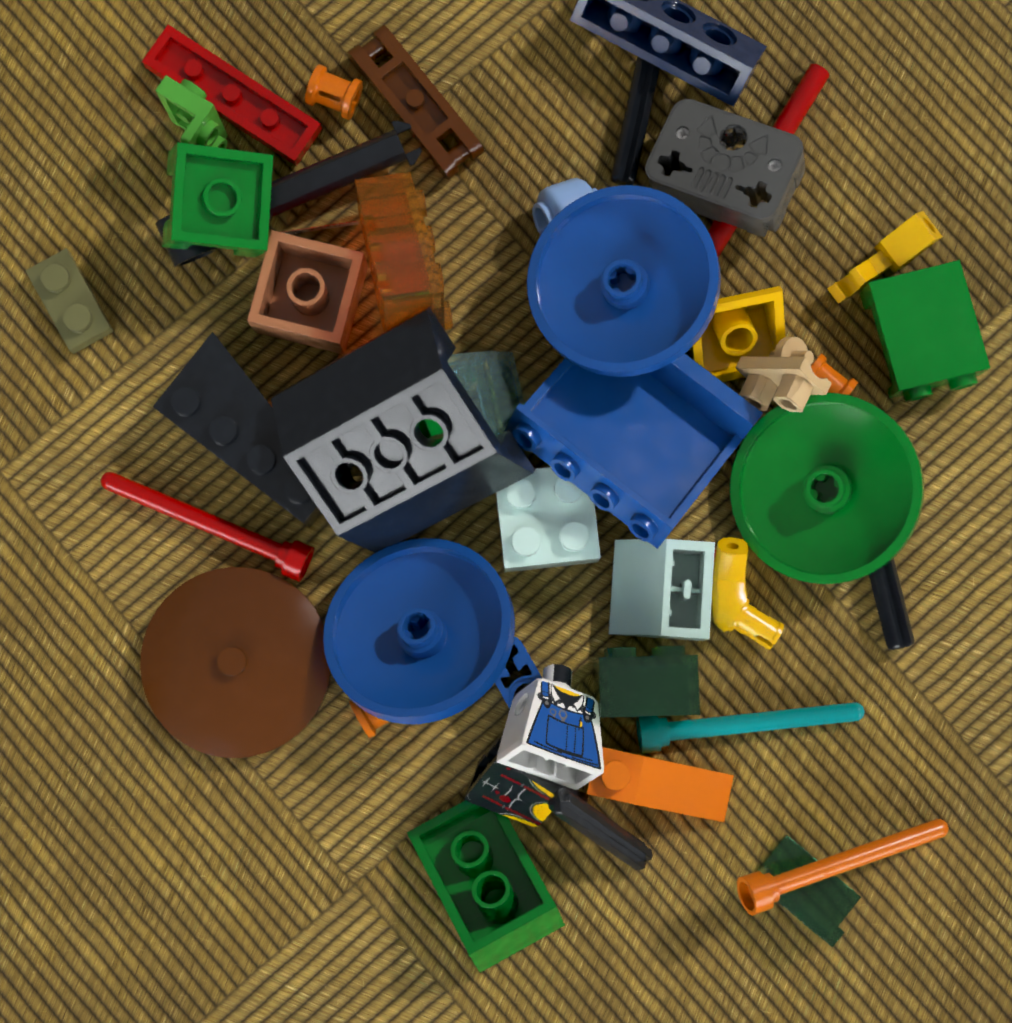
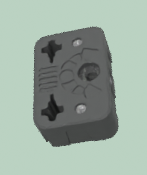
M684 99L677 102L671 109L646 162L645 170L652 189L675 197L699 215L719 222H725L747 230V232L765 237L768 230L776 232L780 227L791 198L804 175L805 158L803 143L794 134L696 100ZM737 144L743 145V147L736 148L734 151L727 150V148L734 147Z

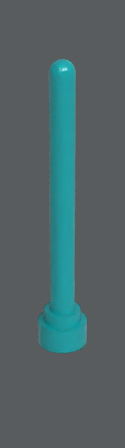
M852 702L668 722L666 717L658 718L657 714L636 716V730L640 753L645 754L661 752V747L670 746V741L854 722L864 717L865 710L860 703Z

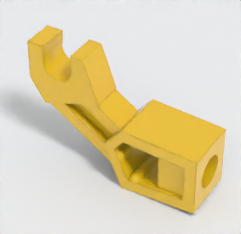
M924 211L915 213L874 247L877 251L875 255L849 271L848 275L827 289L839 304L853 296L888 269L895 273L906 266L943 236Z

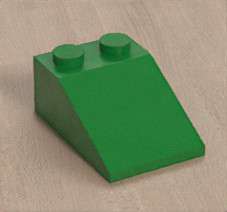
M465 800L407 832L465 949L480 973L565 926L555 902L508 817Z

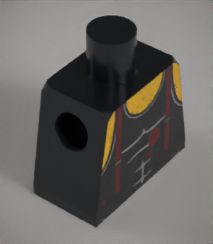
M503 730L478 761L464 800L531 827H538L552 812L548 807V801L554 797L557 789L567 788L585 802L588 801L589 795L580 790H574L497 763V753L503 736Z

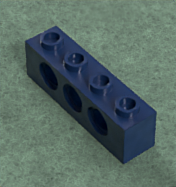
M578 0L570 18V21L733 107L748 85L767 47L680 0Z

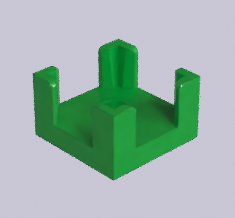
M177 142L168 152L167 176H172L170 218L163 226L162 247L185 250L192 245L233 249V255L255 258L268 250L274 155Z

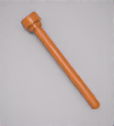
M935 819L772 876L770 873L763 874L760 871L741 876L737 879L739 899L747 913L752 916L773 908L775 902L779 901L782 894L943 838L948 833V824L942 819Z

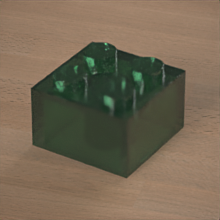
M657 646L656 648H651L652 656L636 657V647L604 649V658L593 660L595 700L598 702L599 717L700 715L698 655H685V646Z

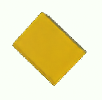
M781 286L719 298L712 320L700 339L687 351L688 356L722 382L745 378L736 369L740 357H769L771 351L775 350L778 342L785 337L784 301Z

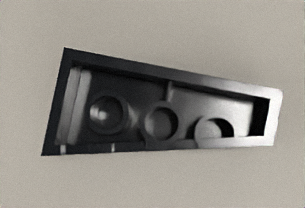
M212 332L153 407L310 528L321 515V511L283 458L273 408Z

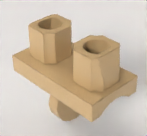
M784 337L776 345L775 350L771 351L769 357L741 356L736 366V369L746 378L739 395L760 411H767L773 399L782 409L789 412H803L810 395H827L831 382L827 378H819L814 374L811 368L814 355L812 351H808L804 341L798 337Z

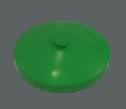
M838 393L810 395L803 412H789L780 406L768 412L753 426L743 440L736 454L730 478L732 512L742 537L752 551L774 570L790 578L815 584H838L854 581L876 572L889 563L911 538L921 515L924 500V477L921 462L912 441L901 426L875 405L860 398Z

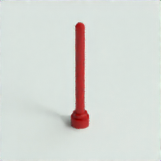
M106 472L101 477L100 482L104 489L275 561V567L282 569V575L298 582L303 579L312 561L315 548L301 541L295 540L293 543L285 541L281 544L114 472Z

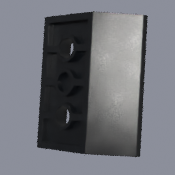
M430 307L280 391L271 398L283 458L336 535L374 553L405 540L522 480L535 471L510 430L498 436L494 435L447 361L456 347ZM429 419L437 422L443 430V437L440 439L427 438L419 428V421ZM342 463L357 465L362 471L363 480L358 482L348 480L342 474L340 465Z

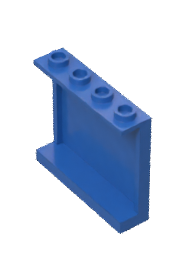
M686 354L658 370L627 377L605 376L589 372L564 358L524 405L520 403L516 407L504 431L510 430L522 449L533 452L551 466V469L559 478L573 483L586 493L598 508L612 513L626 524L634 536L642 541L649 542L658 549L763 413Z

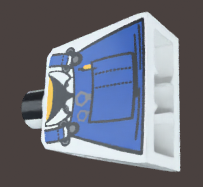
M560 664L546 666L543 669L542 678L535 679L515 695L506 721L496 762L578 790L604 773V759L598 702L590 695L571 689L572 670L569 667Z

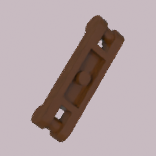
M382 25L372 33L373 39L362 47L357 44L347 52V56L401 122L411 125L412 128L408 130L431 158L443 177L449 180L459 172L458 166L469 158L474 161L485 152L484 148L385 25ZM385 53L391 59L379 68L374 61ZM452 134L458 141V144L446 152L439 142Z

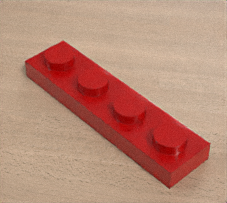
M170 25L166 26L142 60L146 69L162 79L167 75L178 83L186 79L200 87L207 94L206 100L214 104L221 118L295 166L300 163L322 131L321 123Z

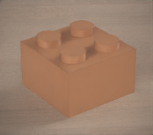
M271 230L268 250L265 252L247 322L255 333L345 355L368 269L365 254Z

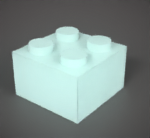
M551 467L536 468L533 474L496 492L504 573L596 563L600 560L595 504L586 493L573 483L559 478Z

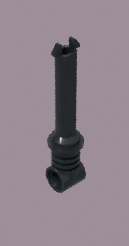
M393 121L392 126L394 130L272 181L269 226L272 218L403 161L407 160L410 167L415 165L422 152L421 148L405 154L398 134L412 128L411 125L400 121ZM170 215L155 223L162 240L163 226L170 218ZM192 245L185 250L166 249L174 267H179L203 258L218 248Z

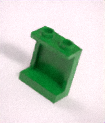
M960 260L872 281L860 292L864 310L871 309L892 382V386L887 389L890 398L903 395L905 402H912L933 395L931 388L948 384L950 391L971 387L978 384L977 376L990 369Z

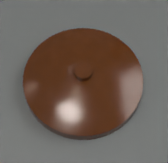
M228 567L195 576L175 589L163 601L153 615L146 630L141 649L140 670L148 703L161 724L174 737L202 753L225 758H243L277 749L290 742L310 724L327 695L332 674L324 653L323 635L325 623L312 602L299 589L269 572L246 567Z

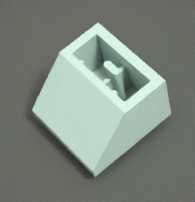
M640 539L615 540L609 635L694 641L709 640L715 542L665 539L657 549L649 542Z

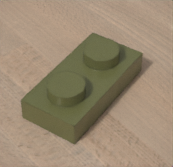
M67 248L25 270L70 352L75 354L114 332L75 259Z

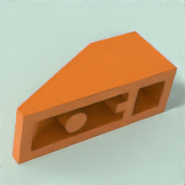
M602 746L604 773L587 783L584 787V792L588 795L724 822L734 775Z

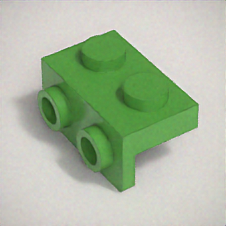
M165 75L155 91L171 121L185 130L180 139L181 143L226 149L228 134L214 104L206 100L207 94L189 80L183 79L181 83H178Z

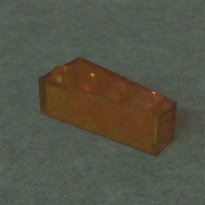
M411 172L355 180L357 209L383 333L428 307L431 308L444 330L453 329L450 304L448 300L444 301V281L441 265L439 262H435L433 255L435 254L433 230L431 225L425 226L423 219L427 217L423 189L415 190Z

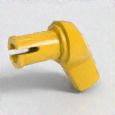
M722 538L717 543L714 557L711 604L713 621L723 632L736 630L751 638L765 649L770 650L781 636L784 624L749 604L750 600L747 598L748 593L746 589L748 545L746 541L740 538Z

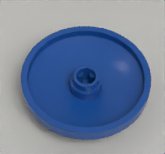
M631 185L599 189L578 198L561 210L541 233L532 252L527 274V294L530 309L538 328L550 345L572 364L589 372L614 377L636 376L658 370L671 364L691 349L703 335L713 318L721 285L718 255L713 240L700 218L683 202L667 193L649 187Z
M434 538L399 542L366 558L345 578L330 603L324 625L323 643L326 661L332 676L350 700L365 712L379 719L399 724H425L451 717L474 704L499 678L509 659L514 642V609L509 593L496 570L486 559L472 549L459 543Z

